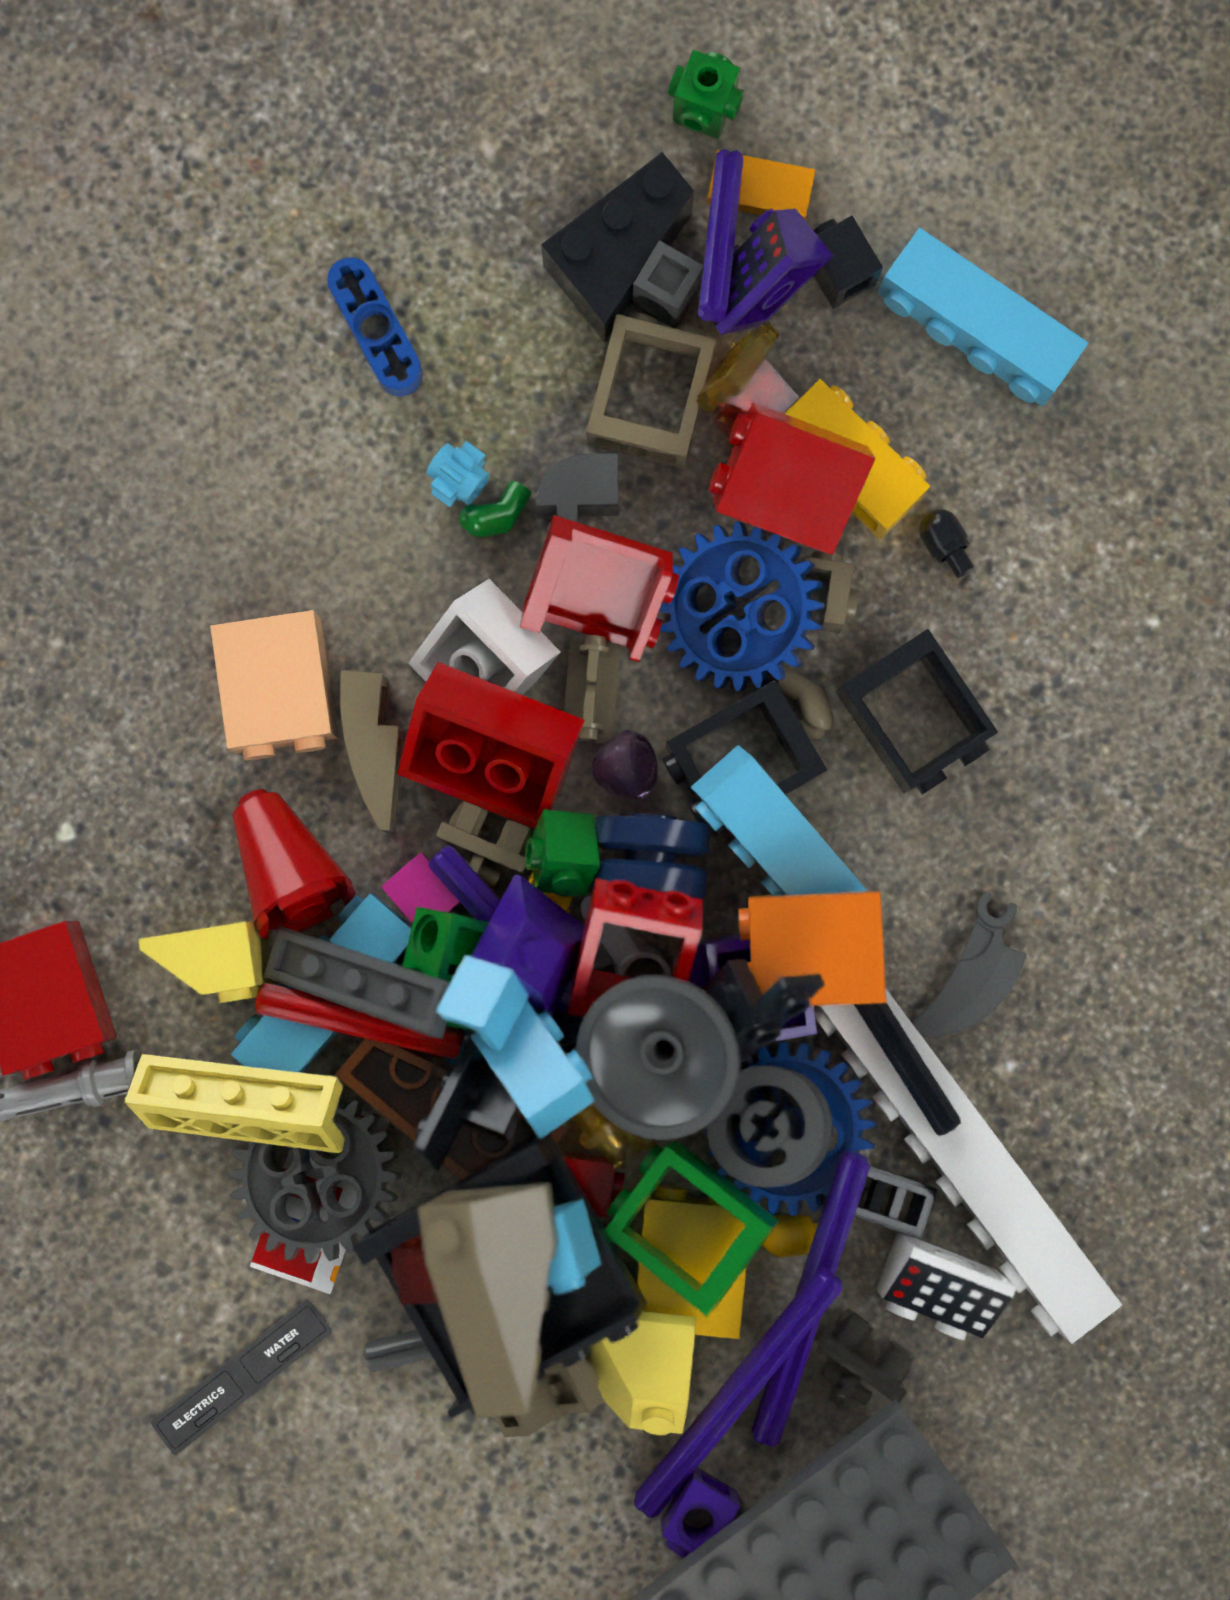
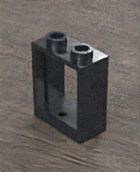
M929 629L841 685L836 691V694L903 794L917 787L921 795L931 790L948 778L942 769L957 759H960L964 767L991 750L985 741L998 733ZM921 661L971 735L911 773L862 699Z
M775 680L666 742L665 748L669 755L662 758L663 763L676 785L685 781L695 799L689 802L688 806L697 822L709 824L695 809L702 800L693 791L691 786L702 776L686 748L757 707L761 709L797 771L794 775L776 784L785 795L827 771L826 766ZM723 825L717 831L714 829L713 831L715 835H718L727 828Z

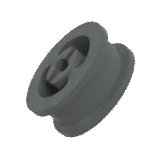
M764 1065L739 1071L737 1084L730 1100L721 1113L706 1126L711 1151L718 1163L728 1174L751 1186L777 1187L796 1183L812 1174L819 1167L830 1148L833 1135V1120L825 1096L810 1079L790 1069ZM769 1086L779 1087L792 1095L800 1105L805 1119L804 1136L800 1138L798 1135L799 1122L796 1114L793 1111H782L774 1122L775 1128L779 1131L778 1136H765L755 1147L759 1151H785V1162L774 1167L759 1164L751 1159L742 1149L736 1134L737 1117L740 1115V1130L743 1139L746 1142L758 1141L766 1130L765 1125L761 1122L762 1117H775L783 1108L784 1104L779 1102H755V1092Z

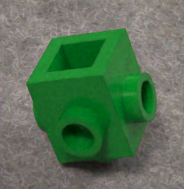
M693 49L686 67L680 65L676 67L669 85L668 96L674 97L672 122L682 125L691 131L703 133L719 140L727 118L735 120L744 97L745 90L738 88L741 67L733 65L727 57L719 53L708 52L704 54Z

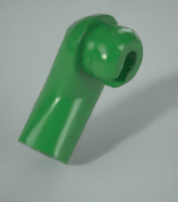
M510 480L498 503L466 505L459 514V524L463 530L478 538L506 534L515 525L532 492L524 485Z

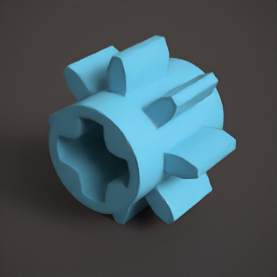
M465 441L461 448H455L449 443L444 445L434 456L426 471V474L434 480L430 485L433 488L431 494L450 508L456 500L470 505L480 495L490 479V473L483 469L486 465L484 461L486 454L468 441Z

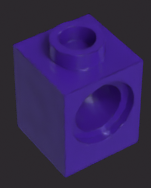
M697 1467L674 1495L661 1518L662 1537L667 1539L665 1542L667 1547L680 1557L685 1558L729 1525L741 1506L738 1491ZM694 1508L706 1509L712 1515L706 1525L698 1528L687 1525L683 1518L689 1510Z

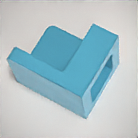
M465 955L437 1007V1012L443 1019L477 1030L489 1048L500 1051L529 995L513 970Z

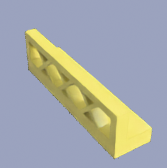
M142 1054L124 1101L149 1129L334 1153L342 1152L346 1139L333 1122L343 1085L337 1077Z

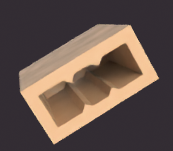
M314 610L210 625L227 749L237 754L243 753L244 760H258L275 756L274 748L294 745L295 752L297 753L312 752L325 749V740L338 739L322 620Z

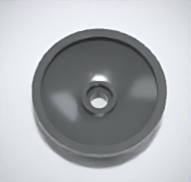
M643 975L625 980L613 986L596 1000L589 1009L581 1024L577 1038L576 1052L593 1076L585 1084L595 1100L593 1102L594 1106L610 1122L640 1137L658 1140L675 1139L701 1130L710 1124L725 1108L737 1084L740 1069L739 1046L736 1034L727 1015L714 999L703 990L675 977ZM659 1040L669 1041L674 1047V1055L668 1056L663 1054L659 1049Z

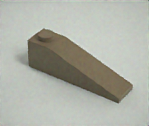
M550 1183L448 1191L419 1206L418 1211L426 1265L476 1417L528 1415L532 1412L542 1348L538 1343L542 1315L548 1309L550 1291L546 1290L550 1263L556 1257L558 1244Z

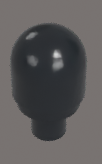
M944 509L933 510L926 514L920 523L919 533L932 558H936L938 563L947 561L957 578L971 572L975 567L965 552L970 543L967 540L968 535L958 518L952 512Z

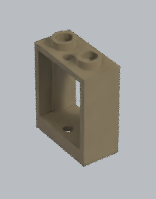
M631 313L629 317L617 314L586 430L587 445L685 470L714 356L716 339L707 337V332L698 327L681 325L678 329L658 325V320L646 314ZM625 341L698 358L679 434L606 416Z

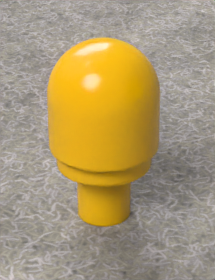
M801 1213L796 1216H791L790 1214L774 1216L779 1222L763 1243L764 1248L773 1256L780 1258L806 1256V1253H809L818 1223H812L809 1215L803 1216Z

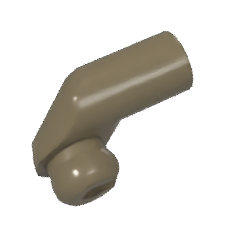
M786 667L784 670L786 678L779 680L777 684L784 695L799 703L803 715L800 723L809 739L818 740L823 737L825 730H829L832 727L834 718L826 691L817 683Z

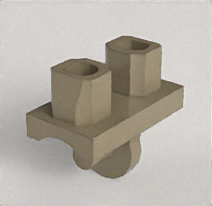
M462 801L452 815L449 824L441 823L436 837L475 853L472 860L461 857L485 883L491 886H497L502 873L484 866L486 859L526 874L525 851L529 838H532L533 829L507 819L499 840L495 845L479 838L489 811Z

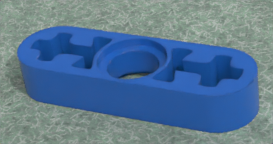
M347 257L338 260L329 270L328 286L379 384L384 391L393 396L402 397L412 394L422 382V367L416 352L369 266L358 258ZM352 274L356 280L361 279L359 286L367 302L359 307L351 291L348 288H343L345 286L343 278L346 275ZM372 315H381L389 321L388 332L380 339L366 338L361 333L363 322ZM393 348L402 366L411 364L406 369L408 378L400 382L395 375L386 377L392 371L384 352Z

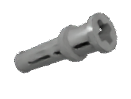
M136 1049L128 1051L125 1058L104 1063H98L95 1059L85 1061L83 1065L79 1066L78 1071L18 1084L17 1086L4 1089L1 1088L0 1122L75 1103L85 1102L88 1106H101L105 1104L108 1098L125 1095L129 1091L142 1054Z

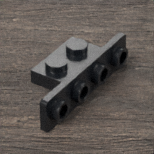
M739 959L728 960L701 990L714 999L732 1024L739 1046V1071L752 1064L753 1060L751 1057L763 1046L775 1041L781 1035L780 1029L792 1017L801 1014L810 1007V999L825 983L819 973L785 976L779 978L762 995L746 960Z
M472 1028L466 1031L464 1049L455 1066L447 1070L441 1081L440 1096L431 1114L423 1118L416 1131L414 1152L427 1167L437 1171L441 1168L462 1123L510 1141L522 1116V1112L471 1038L473 1034L478 1032Z

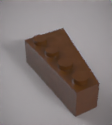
M365 1039L335 1075L415 1142L416 1131L424 1117L431 1114L440 1096L441 1081L447 1070L398 1046ZM523 1114L510 1141L462 1123L442 1165L461 1180L538 1136ZM560 1125L550 1132L555 1144L566 1133L568 1128Z

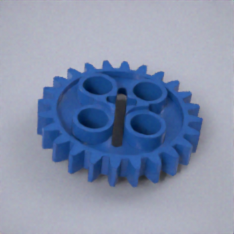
M735 522L732 536H729L723 526L715 525L713 532L714 541L712 542L705 535L696 534L695 541L698 547L696 552L684 547L678 549L685 563L682 567L673 565V572L679 574L677 589L670 604L662 603L659 609L660 612L669 613L671 618L670 621L661 625L660 632L675 633L676 636L667 646V650L670 652L684 650L686 652L679 664L681 668H690L695 664H699L695 678L698 681H705L714 672V685L718 689H724L731 677L736 691L746 690L749 677H751L757 688H762L767 685L766 672H769L776 680H784L786 678L782 665L784 662L794 667L802 665L799 656L795 652L798 647L808 650H814L815 645L805 637L807 630L816 631L823 628V625L810 619L811 612L825 608V603L811 600V593L820 589L823 586L822 582L806 580L805 578L814 568L815 564L809 560L796 563L802 547L798 544H792L782 550L785 537L773 534L766 541V530L758 527L753 528L749 537L746 525L742 522ZM754 557L759 562L760 575L753 584L746 586L740 579L739 568L746 559ZM777 580L780 586L776 591L753 600L743 608L746 614L745 618L730 615L717 623L709 632L704 633L702 631V626L711 619L721 617L737 607L735 597L751 599L765 590L773 581ZM710 584L715 590L716 602L709 611L702 612L698 608L696 595L704 585ZM778 601L785 608L786 619L779 629L771 630L765 623L764 613L771 603ZM734 628L740 634L742 643L739 652L729 657L722 650L721 639L727 630Z
M780 1042L777 1057L774 1056L768 1046H763L758 1051L760 1062L757 1063L752 1058L753 1062L748 1068L764 1065L781 1067L796 1071L810 1079L821 1090L828 1102L833 1126L838 1133V1141L836 1146L831 1151H828L819 1167L812 1174L796 1183L777 1187H756L736 1179L733 1185L741 1191L746 1188L751 1189L749 1197L758 1204L767 1197L770 1214L778 1213L783 1202L786 1201L790 1215H799L802 1210L803 1200L806 1201L808 1207L814 1213L822 1210L821 1194L827 1198L840 1154L844 1151L859 1153L860 1150L875 1149L876 1144L862 1136L863 1130L876 1127L877 1122L863 1119L861 1111L871 1106L873 1102L872 1099L856 1100L854 1093L860 1089L863 1081L861 1079L848 1082L843 1080L849 1067L846 1062H841L832 1069L828 1067L831 1060L830 1051L822 1050L812 1060L811 1044L801 1043L796 1056H793L790 1043ZM769 1086L768 1088L772 1091L775 1102L784 1104L780 1112L793 1111L796 1114L800 1124L798 1135L802 1138L805 1130V1119L801 1107L793 1105L788 1100L785 1090L776 1086ZM764 1088L755 1092L754 1100L756 1103L767 1101L763 1094ZM778 1113L775 1117H765V1132L758 1141L746 1142L742 1137L740 1130L741 1116L739 1115L736 1122V1134L742 1149L757 1163L772 1167V1159L778 1151H759L755 1147L765 1136H778L779 1131L775 1128L774 1122L780 1114ZM710 1150L708 1152V1155L710 1157H714L712 1151ZM722 1167L718 1170V1173L722 1176L730 1175Z

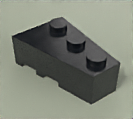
M663 152L541 244L543 267L604 343L612 334L616 315H622L628 305L633 303V283L659 240L671 246L692 215L694 190Z

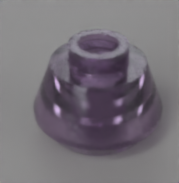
M632 729L621 731L600 746L597 756L592 763V771L596 782L603 786L610 794L643 799L650 793L657 782L658 765L654 749L644 735Z

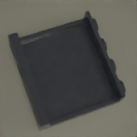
M550 1133L541 1139L537 1137L370 1229L352 1246L363 1265L377 1259L456 1397L447 1411L451 1419L467 1410H470L472 1415H475L426 1265L418 1211L419 1206L448 1191L550 1183L553 1206L583 1199L602 1264L584 1276L586 1284L582 1287L559 1294L553 1293L552 1286L547 1287L546 1290L550 1291L548 1309L542 1315L538 1341L542 1348L536 1383L546 1375L545 1369L559 1362L562 1363L563 1367H569L584 1359L591 1353V1345L605 1338H608L610 1343H615L633 1333L639 1326L637 1321L647 1304Z

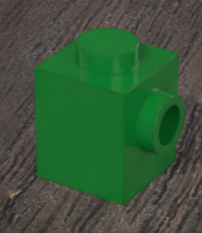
M543 809L532 838H529L525 851L526 869L533 870L534 886L541 892L555 893L564 897L574 895L586 896L600 866L594 814Z

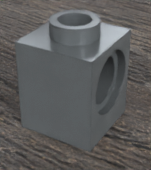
M659 240L633 283V305L670 327L677 329L701 289L704 265Z

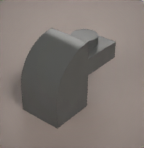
M618 453L579 454L557 463L545 475L539 486L536 497L538 517H553V515L578 522V517L619 516ZM547 521V533H548V530H549L551 521Z

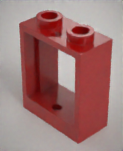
M596 879L570 987L568 1015L585 1017L596 1000L606 991L625 980L633 978L592 970L604 922L680 937L670 977L687 982L702 932L701 899L691 898L679 891L661 892L641 888L624 880L606 881Z

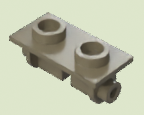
M586 635L585 639L570 638L564 712L585 720L578 742L613 744L621 645L606 641V637Z

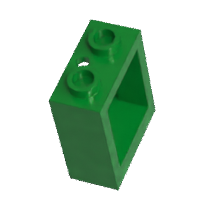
M674 1141L666 1145L664 1149L656 1145L644 1158L637 1170L643 1175V1178L633 1192L625 1188L607 1210L606 1214L612 1218V1221L605 1230L613 1242L705 1316H708L719 1305L776 1227L779 1220L680 1142ZM671 1167L745 1224L743 1230L703 1284L699 1283L629 1227Z

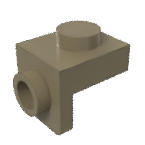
M822 551L812 552V557H802L800 562L809 560L815 564L814 568L805 578L827 581L824 598L825 608L822 611L821 618L823 628L820 631L840 633L845 625V620L854 621L859 590L850 589L854 564L842 562L843 557L839 554L834 553L830 555Z

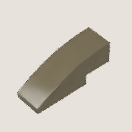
M340 670V710L343 737L352 773L363 801L379 830L385 833L396 834L401 777L397 773L403 753L404 731L399 726L384 725L388 679L382 673Z

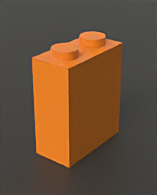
M880 890L750 896L748 898L749 908H739L740 940L750 941L751 962H747L762 995L781 977L819 973L825 985L810 999V1006L886 1003Z

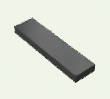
M279 926L263 977L428 1036L443 1037L448 1020L443 1019L439 1015L437 1007L451 982L290 928Z

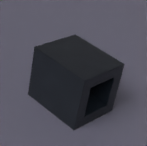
M853 215L839 223L835 219L828 220L813 230L833 254V257L814 275L815 280L833 309L877 284L883 266Z

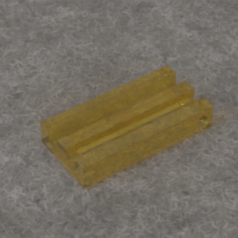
M769 321L762 323L735 341L701 389L696 401L707 414L715 410L719 403L723 405L729 401L733 394L737 396L743 392L780 336Z

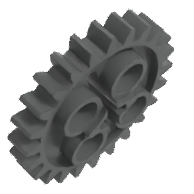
M341 1092L333 1122L346 1138L343 1152L338 1157L331 1156L327 1151L292 1147L294 1152L293 1163L288 1170H284L277 1165L274 1159L277 1145L247 1141L249 1143L248 1148L232 1150L231 1154L243 1161V1168L228 1172V1177L242 1180V1188L231 1193L230 1199H245L247 1206L240 1211L237 1218L241 1220L254 1217L257 1222L252 1227L249 1236L253 1238L267 1232L269 1238L265 1250L268 1252L276 1250L282 1243H285L286 1260L295 1259L301 1249L304 1248L306 1263H313L318 1260L322 1248L328 1261L339 1258V1243L349 1253L355 1252L352 1246L358 1241L356 1234L363 1237L372 1229L371 1220L383 1223L390 1218L387 1212L380 1207L381 1203L393 1202L398 1199V1195L386 1189L387 1182L401 1178V1173L387 1170V1162L397 1158L399 1151H384L382 1144L392 1135L391 1131L378 1133L373 1131V1127L380 1117L377 1113L367 1115L364 1118L359 1117L363 1107V1101L354 1100L346 1108H343L344 1092ZM313 1168H322L324 1178L316 1182H308L306 1172L313 1170ZM342 1180L349 1181L355 1187L357 1199L351 1209L342 1207L336 1199L335 1191L337 1185ZM292 1193L299 1195L306 1205L305 1215L300 1222L292 1220L286 1212V1201ZM321 1203L328 1213V1220L326 1222L320 1218Z

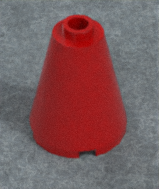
M257 789L239 799V806L234 810L232 817L254 925L263 939H268L269 930H276L278 932L279 926L299 932L308 930L334 916L330 906L338 900L342 899L345 907L350 903L356 894L351 879L279 793H267L265 789Z

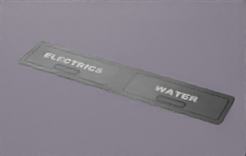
M305 1300L153 1419L151 1422L152 1427L170 1451L177 1455L330 1335L332 1329L311 1301Z

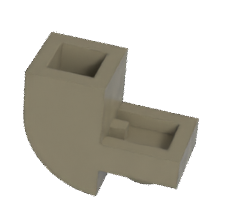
M584 1358L569 1367H563L562 1363L559 1362L545 1369L546 1375L535 1386L532 1412L522 1416H495L504 1437L530 1436L562 1414L589 1413L605 1401L598 1388V1375L592 1364Z

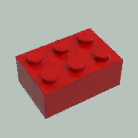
M437 662L415 700L397 775L535 829L543 809L553 810L557 802L585 720Z

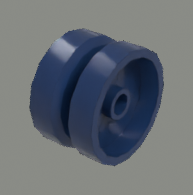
M655 814L596 816L595 827L598 847L606 851L626 853V858L600 859V866L591 883V891L594 889L596 879L606 881L624 880L641 888L661 892L679 891L691 898L705 899L707 872L699 866L675 863V857H700L707 853L710 832L709 824L677 820V817Z

